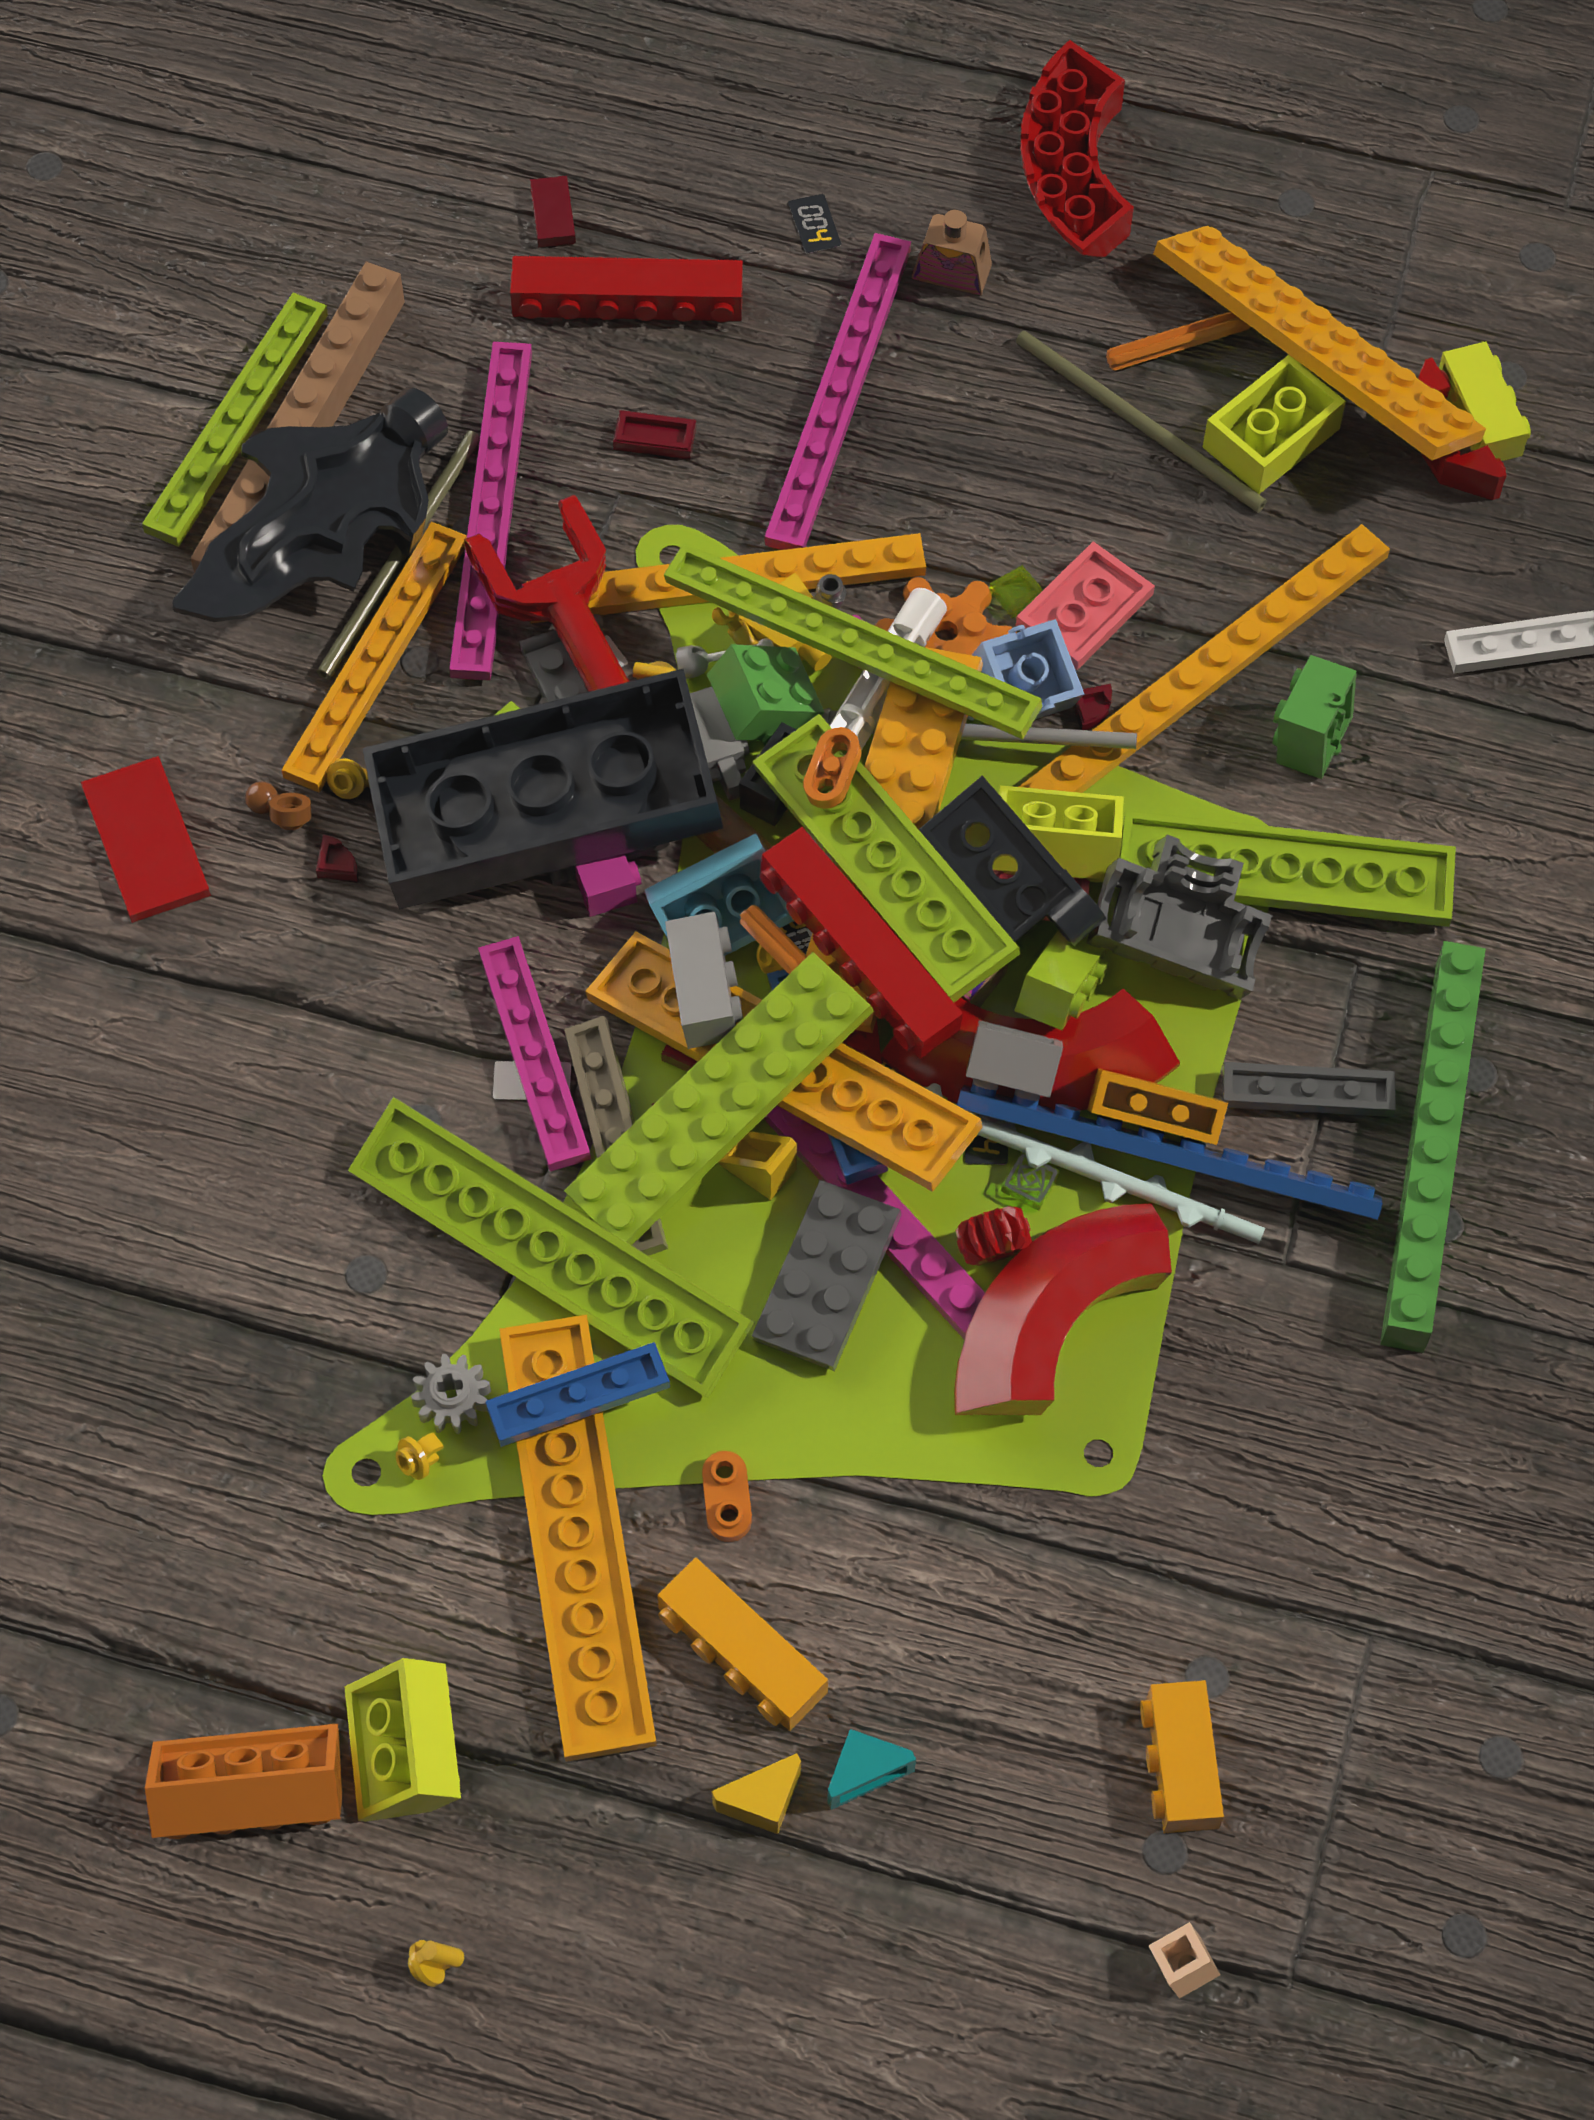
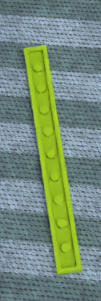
M683 543L664 573L666 583L1022 740L1042 708V699L689 544Z

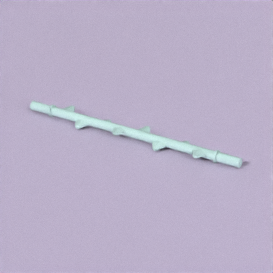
M933 1083L926 1088L942 1097L940 1085ZM981 1118L983 1128L977 1135L1026 1153L1029 1166L1032 1168H1038L1049 1162L1100 1182L1104 1200L1109 1203L1114 1202L1125 1193H1129L1177 1212L1184 1227L1189 1228L1201 1221L1214 1226L1216 1231L1219 1228L1257 1244L1260 1243L1265 1230L1264 1227L1228 1214L1223 1208L1220 1211L1167 1190L1164 1178L1159 1175L1143 1181L1094 1162L1090 1143L1083 1141L1068 1152L1017 1132L1012 1122L1001 1119L991 1122Z

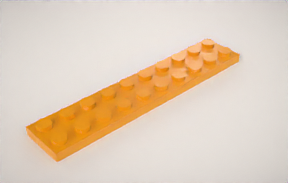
M1203 226L1157 241L1153 253L1156 257L1430 460L1438 459L1481 442L1486 428L1475 421L1470 413L1457 408L1446 400L1440 391L1430 388L1416 378V375L1411 370L1401 367L1387 357L1385 351L1365 341L1355 329L1339 322L1331 316V313L1326 308L1317 306L1305 297L1300 289L1287 284L1276 276L1274 270L1261 265L1250 257L1245 249L1235 246L1224 238L1219 230Z
M925 647L975 670L982 671V657ZM890 682L864 766L912 823L920 829L940 810L968 715ZM811 936L806 956L808 957L814 952L845 981L839 970L840 965L831 954L825 956L817 948ZM858 986L852 987L863 999L866 1000V995L860 990ZM872 1013L855 1030L873 1033L877 1017Z
M636 931L585 991L588 1001L696 1061L702 1059L716 1045L711 1044L688 1049L681 1025L670 949ZM738 986L730 987L731 997L739 996L743 1018L762 1001V999ZM843 1043L777 1105L932 1192L983 1128L981 1118Z
M587 1314L499 1329L509 1393L594 1363ZM599 1412L516 1441L565 1762L657 1746L603 1412Z

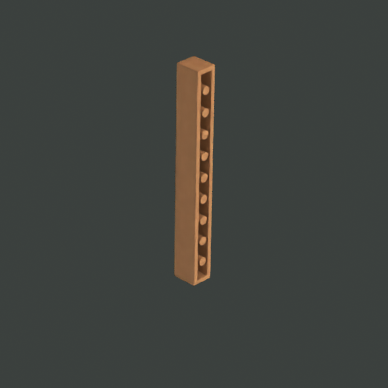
M365 262L267 429L286 426L330 427L334 425L405 303L400 273ZM248 460L191 556L194 573L208 545L219 534L247 514L265 496L270 477L256 462Z

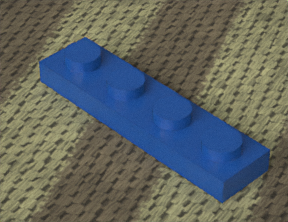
M653 1342L485 1402L500 1446L502 1447L670 1388V1381L656 1344Z

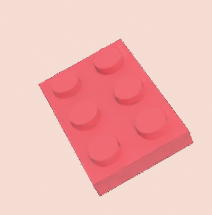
M1093 541L1017 615L1016 626L1024 625L1025 628H1029L1056 619L1074 668L1078 670L1154 594L1155 585Z

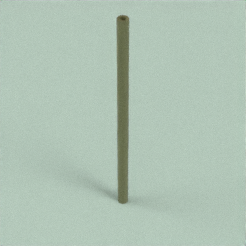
M1024 330L1018 335L1016 343L1255 512L1259 513L1265 507L1267 500L1030 333Z
M467 431L428 493L429 501L424 529L480 442V436L476 432ZM397 544L316 672L321 678L326 680L332 678L406 560Z

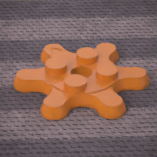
M915 577L904 586L903 597L906 601L915 588H925L932 592L934 591L926 579ZM974 581L957 597L951 598L947 594L937 593L945 602L947 611L935 631L953 628L954 634L957 637L953 640L944 641L938 638L934 631L930 639L926 641L925 647L972 655L981 642L1009 634L1008 631L1013 627L992 625L987 622L986 617L982 613L990 605L992 593L987 584L982 581ZM881 619L874 626L888 631L894 619Z

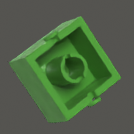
M731 644L707 674L735 740L762 741L765 746L781 722L798 729L818 714L822 716L825 713L795 647Z
M1310 655L1304 669H1296L1290 683V691L1292 692L1288 700L1281 699L1274 715L1273 721L1278 724L1272 744L1277 746V764L1319 779L1323 778L1333 756L1341 752L1342 745L1340 742L1353 718L1356 670Z

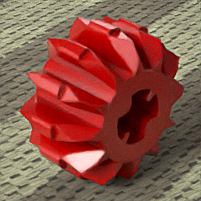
M1015 1206L996 1208L992 1211L972 1216L970 1219L962 1221L955 1230L960 1254H963L966 1264L980 1266L985 1263L1004 1260L1007 1257L1017 1255L1022 1249L1028 1248L1032 1242L1028 1219L1024 1217L1022 1208Z

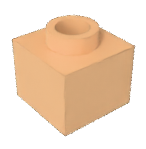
M1190 1922L1149 1945L1164 1977L1179 1999L1220 1976L1200 1935Z

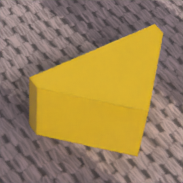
M750 1131L718 1163L763 1196L772 1200L797 1169V1143L791 1137Z
M798 1754L791 1755L713 1790L712 1803L716 1812L778 1834L801 1775V1760Z

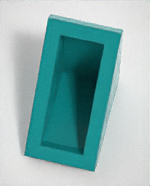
M850 1729L828 1788L827 1803L830 1809L833 1810L915 1772L916 1757L913 1751Z

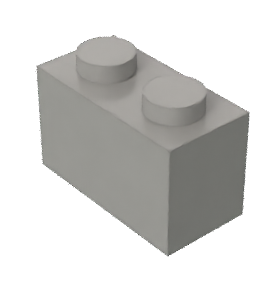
M979 1020L966 1068V1076L973 1078L972 1084L978 1087L997 1090L998 1085L1014 1088V1094L1018 1097L1039 1101L1040 1095L1046 1097L1051 1095L1063 1050V1042Z

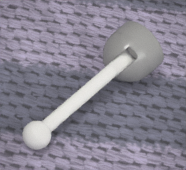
M767 638L761 639L758 644H755L757 646H774L773 642ZM689 645L679 647L676 653L678 669L684 668L686 679L698 677L705 673L709 662L719 660L725 651L708 654L700 646Z

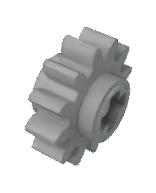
M442 1354L441 1367L436 1368L434 1364L425 1362L424 1365L428 1377L416 1376L413 1378L414 1386L419 1392L411 1396L413 1406L421 1408L419 1411L420 1421L426 1423L434 1418L437 1433L444 1430L446 1423H452L456 1434L461 1432V1421L467 1420L469 1424L477 1426L478 1420L475 1410L488 1411L485 1402L487 1399L484 1396L491 1392L489 1381L481 1380L483 1377L482 1366L476 1365L468 1370L466 1355H462L457 1360L456 1365L450 1363V1359L446 1354ZM455 1390L457 1396L447 1398L445 1391Z

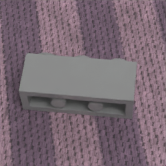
M715 912L665 921L681 1025L687 1047L690 1049L716 1044L736 1026V1022H740L743 1019L739 996L731 997L730 987L738 986L733 961L726 962L724 953L732 951L728 928H719Z

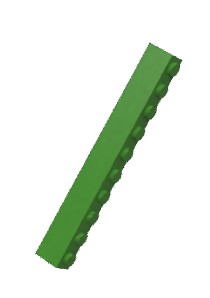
M1443 941L1436 962L1380 1345L1424 1353L1432 1334L1486 948Z

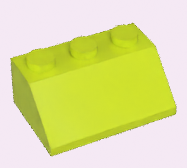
M402 1658L344 1686L358 1821L367 1822L432 1812L461 1799L446 1664Z

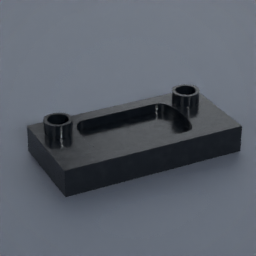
M684 668L362 748L388 881L399 910L724 829Z

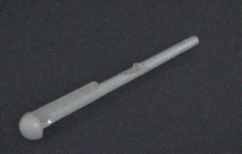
M831 708L824 709L825 713L822 717L830 725L838 711H831ZM965 724L961 739L1136 749L1137 733L1030 727L1022 740L990 725Z

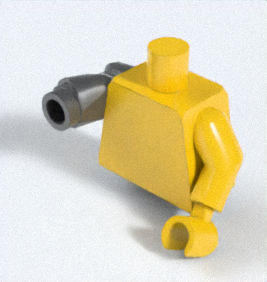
M793 573L780 583V585L840 611L847 593L842 580L833 574L825 575L819 580L814 598L796 573ZM719 607L712 611L713 621L718 625H728V634L737 645H755L761 639L767 638L776 647H795L801 661L805 660L816 671L823 669L832 658L831 655L732 611H729V617Z

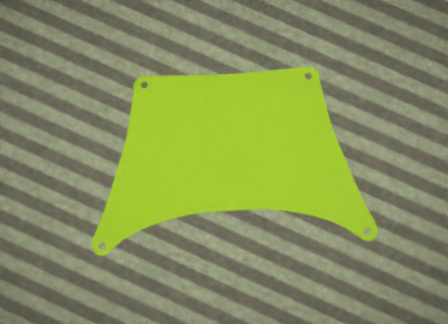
M664 525L654 528L641 537L636 548V563L638 567L664 565L660 560V552L663 548L668 546H678L681 548L683 543L718 558L738 556L719 541L696 529L683 525ZM711 602L659 608L670 633L676 664V653L679 647L689 645L700 646L708 654L725 651L731 644H736L728 634V625H718L712 619V611L717 607L721 608L724 614L729 617L727 609ZM832 656L830 662L823 669L816 671L805 660H802L823 709L831 708V711H838L863 672V669ZM717 661L709 662L704 674L686 679L690 693L712 687L707 674ZM967 719L966 724L988 725L977 719H974V721ZM871 734L861 750L859 761L863 765L868 756L874 734ZM961 739L939 812L982 775L999 794L1000 785L1019 787L1071 746ZM747 740L750 753L745 755L746 772L753 764L752 761L758 757L765 747L762 741ZM1121 766L1114 768L1083 792L1123 796V825L1125 810L1268 826L1254 816L1226 809ZM746 772L740 774L741 778L744 777ZM720 781L714 782L713 787L724 829L682 839L678 872L755 833L765 851H767L803 826L788 808L776 826H773L740 809V798L729 801ZM975 824L968 828L965 839L973 847H982L989 841L990 832L985 826ZM1090 881L1089 896L1097 904L1103 882ZM1117 887L1114 889L1108 908L1107 923L1109 926L1112 922L1120 890H1117ZM1244 904L1265 913L1269 909V907ZM1042 920L1016 942L1020 955L1008 963L1005 976L980 1008L1009 1017L1033 1019L1014 1010L1026 974L1058 931L1051 921ZM664 933L661 945L669 949L668 939ZM1244 935L1242 947L1239 954L1241 956H1243L1248 938V936ZM755 940L726 955L725 961H733L738 987L763 1000L772 990L767 974L761 970L757 961L756 954L759 943ZM1107 949L1104 959L1110 961L1106 975L1100 985L1097 984L1090 1001H1085L1081 1012L1101 1004L1121 989H1125L1155 1017L1180 1061V1066L1157 1084L1214 1098L1241 1000L1230 997L1223 991H1214L1192 983L1185 977H1176L1154 969L1147 963L1141 961L1138 963L1119 956ZM877 1017L880 1052L882 1053L894 1036V1028L884 1017L882 1019ZM637 1027L634 1029L621 1070L635 1122L651 1108L652 1103L657 1102L687 1073V1071L662 1061L661 1053L666 1043ZM1087 1109L1081 1110L1080 1116L1097 1120L1099 1115L1091 1113ZM764 1119L751 1130L752 1132L778 1135ZM1125 1121L1122 1123L1123 1128L1139 1131L1141 1126ZM1014 1123L1017 1132L1068 1152L1083 1142ZM1164 1132L1165 1139L1181 1142L1183 1136ZM594 1143L590 1149L591 1160L584 1161L577 1178L597 1159ZM1091 1144L1094 1162L1143 1181L1159 1175L1164 1178L1167 1190L1190 1198L1196 1171ZM1008 1147V1163L1006 1165L966 1164L964 1151L933 1192L889 1167L887 1172L878 1174V1177L984 1292H986L989 1285L1007 1263L1016 1255L980 1266L966 1264L956 1242L958 1238L955 1230L962 1221L996 1208L1015 1206L1022 1208L1024 1217L1028 1219L1031 1239L1034 1241L1050 1229L1072 1218L1096 1210L1121 1205L1152 1203L1129 1193H1125L1114 1202L1109 1203L1104 1200L1100 1182L1049 1162L1046 1164L1056 1169L1057 1174L1041 1202H1036L1005 1186V1182L1017 1160L1022 1154L1026 1155V1153ZM798 1156L796 1171L772 1200L763 1196L717 1163L660 1218L668 1249L649 1256L754 1321V1324L709 1398L704 1397L667 1373L670 1388L602 1411L615 1489L702 1484V1469L705 1461L709 1456L719 1451H731L743 1459L747 1468L748 1481L871 1476L1065 1491L1084 1496H1101L1122 1489L1132 1479L1143 1447L1164 1326L1184 1227L1177 1212L1152 1203L1168 1230L1172 1273L1157 1289L1137 1290L1123 1293L1107 1300L1104 1299L1086 1310L1074 1322L1062 1345L1056 1366L1054 1382L1055 1400L1042 1415H955L954 1386L957 1362L961 1355L964 1339L886 1253L835 1372L753 1340L752 1334L820 1181ZM1024 1157L1021 1165L1029 1166L1027 1158ZM1020 1163L1009 1181L1010 1185L1017 1187ZM1021 1168V1169H1022V1171H1023V1173H1024V1175H1025V1174H1027V1173H1029V1172H1031V1171H1033V1170H1037V1169H1040V1168ZM1020 1169V1184L1022 1187L1027 1185V1182ZM1045 1170V1180L1042 1193L1047 1187L1054 1172ZM1035 1171L1042 1186V1171ZM1032 1173L1026 1177L1030 1183L1036 1180ZM1037 1181L1034 1184L1022 1188H1041V1186ZM1016 1188L1037 1199L1041 1192ZM568 1195L566 1196L563 1203L592 1220ZM516 1278L472 1336L449 1358L450 1363L456 1365L457 1360L462 1355H466L468 1370L473 1366L481 1365L483 1369L481 1380L489 1381L491 1392L484 1396L487 1400L507 1394L509 1390L499 1329L574 1317L576 1315ZM588 1323L594 1363L630 1351V1349ZM455 1390L445 1391L447 1398L457 1396ZM412 1395L338 1445L327 1458L322 1475L327 1493L339 1506L353 1513L367 1515L403 1514L478 1500L525 1496L517 1443L514 1442L502 1447L500 1446L488 1411L475 1410L478 1420L477 1426L469 1424L467 1420L461 1421L462 1429L460 1434L454 1432L452 1423H446L444 1430L437 1433L434 1418L426 1423L420 1421L419 1411L421 1408L413 1406ZM434 1432L444 1447L436 1452L439 1460L429 1466V1475L421 1480H416L411 1475H405L400 1470L395 1457L398 1451L399 1440L409 1436L418 1441L427 1434ZM1093 1440H1103L1109 1443L1113 1449V1458L1110 1463L1104 1467H1094L1089 1464L1084 1457V1449L1087 1443ZM362 1459H372L381 1468L380 1478L371 1486H360L352 1478V1468L356 1462ZM727 1466L720 1467L716 1471V1474L721 1478H728L733 1473L732 1469Z

